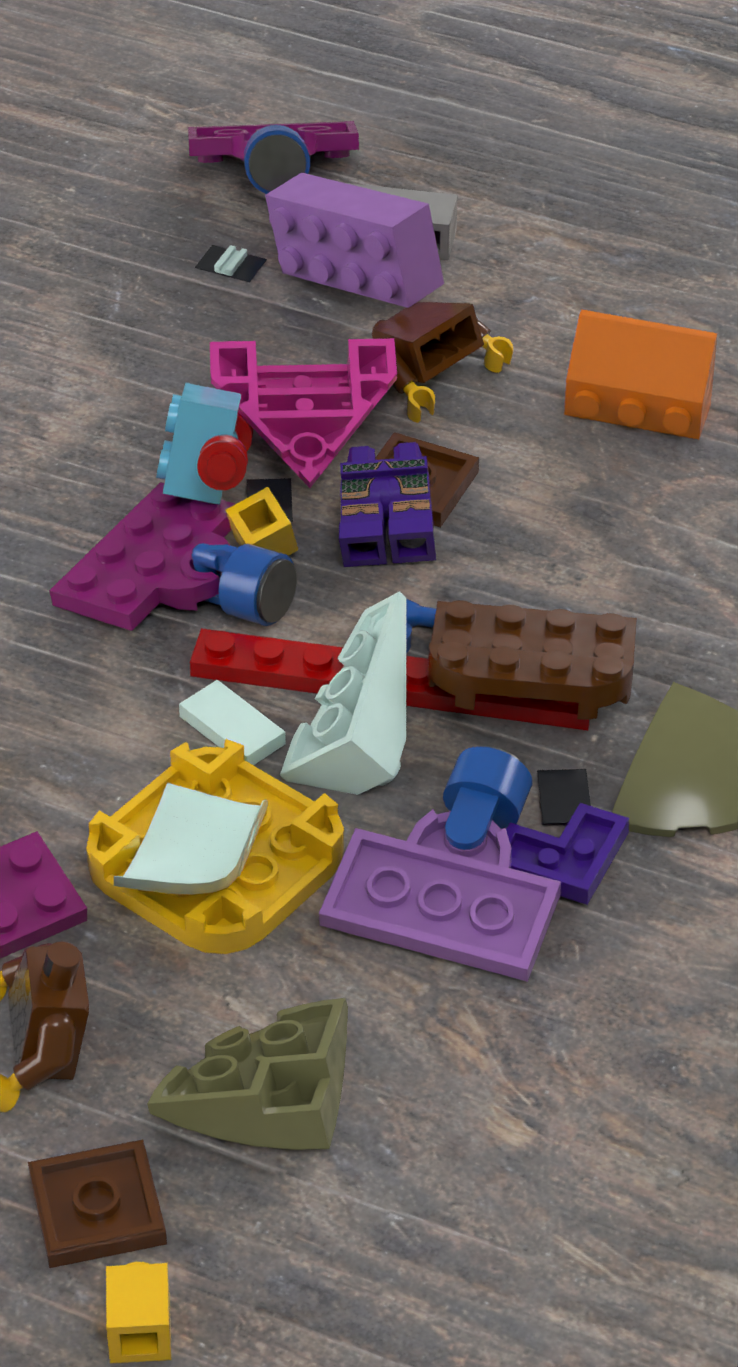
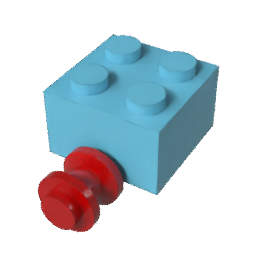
M185 383L182 396L173 394L165 431L174 433L173 441H164L156 478L165 479L163 494L220 505L223 490L232 489L243 480L248 464L247 451L251 446L253 427L238 412L241 400L240 393Z

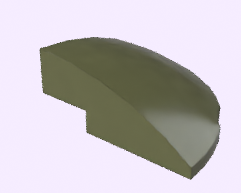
M675 682L672 683L643 737L612 810V813L629 818L630 832L673 837L678 828L706 826L710 829V834L712 835L738 829V711L704 693Z
M346 998L323 1000L283 1009L277 1012V1021L259 1031L249 1034L248 1029L237 1026L208 1041L205 1044L204 1059L189 1070L186 1067L176 1065L162 1079L147 1103L150 1114L182 1128L210 1137L256 1147L290 1150L330 1149L338 1117L345 1070L348 1022Z

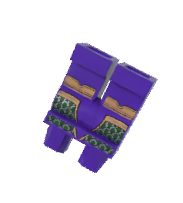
M416 442L399 443L394 447V459L376 460L375 449L369 446L351 447L347 462L340 463L341 523H339V542L343 566L387 564L385 518H389V539L393 563L436 560L427 456L421 455L419 445ZM426 538L424 544L417 548H407L399 542L403 539ZM377 542V546L367 552H359L351 545L352 543Z

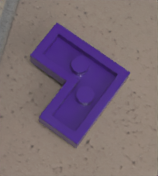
M580 803L559 838L510 822L506 831L511 845V869L561 881L560 896L588 905L629 833V818Z

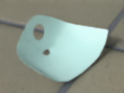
M167 783L149 829L135 857L123 876H114V886L168 894L190 895L213 893L229 887L240 876L268 807V800H263L261 805H250Z

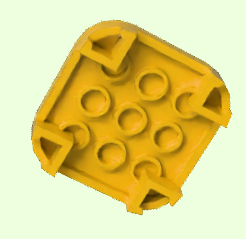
M226 739L224 748L202 747L190 750L188 743L185 742L170 751L171 766L112 816H108L99 810L89 822V837L86 846L88 869L93 883L105 895L183 944L204 953L229 954L246 950L270 934L337 871L344 853V826L338 815V804L326 793L321 795L316 801H313L245 761L244 745ZM167 783L250 805H261L263 800H268V807L240 876L229 887L213 893L190 895L168 894L114 886V876H123L135 857L149 829Z

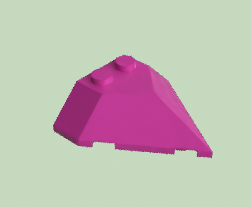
M394 338L348 339L347 364L257 366L256 341L209 342L211 384L216 389L241 394L239 414L309 488L312 487L397 380Z

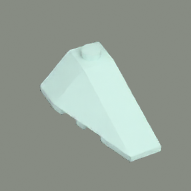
M400 591L365 609L338 656L339 662L344 665L343 668L333 677L329 685H322L317 693L315 700L321 704V707L311 725L301 723L292 738L280 776L287 782L359 795L378 785L384 786L388 784L398 774L401 767L400 758L406 742V597Z

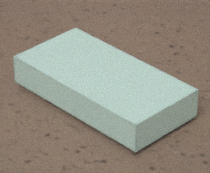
M219 680L214 681L179 703V715L183 720L220 748H224L226 739L244 745V760L252 765H255L286 744L285 731Z

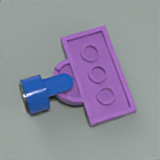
M477 746L465 749L459 754L443 792V801L449 812L436 814L432 809L415 824L406 841L355 828L319 911L320 926L528 982L561 895V881L511 869V845L506 828L510 822L517 824L532 787V776L526 766L516 756L496 747Z

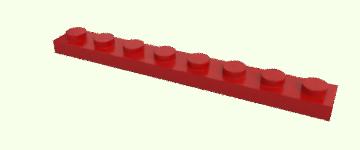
M201 628L190 660V677L317 694L321 686L329 685L333 677L343 668L344 665L338 660L343 647ZM406 656V706L589 730L591 719H577L579 705L577 702L476 694L474 710L456 707L455 695L442 690L438 686L429 687L427 680L428 659Z

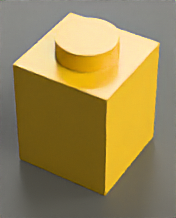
M269 487L225 510L234 538L239 546L252 544L288 556L298 551L291 522Z
M132 1262L126 1265L106 1266V1329L110 1363L171 1360L170 1293L167 1263L149 1264L146 1262Z

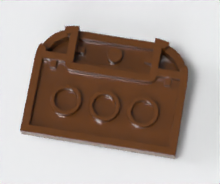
M463 600L452 602L437 601L432 639L429 642L428 684L429 687L438 686L442 690L455 695V706L464 709L474 710L476 694L577 702L579 703L577 719H597L598 708L612 705L618 701L627 704L631 697L637 618L622 617L614 613L597 615L574 613L565 609L539 610L521 608L516 605H481Z

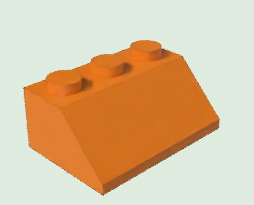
M581 309L566 378L564 415L699 440L711 406L718 333Z

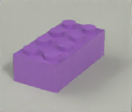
M302 172L265 195L269 220L277 246L278 260L283 274L407 308L444 284L428 203Z

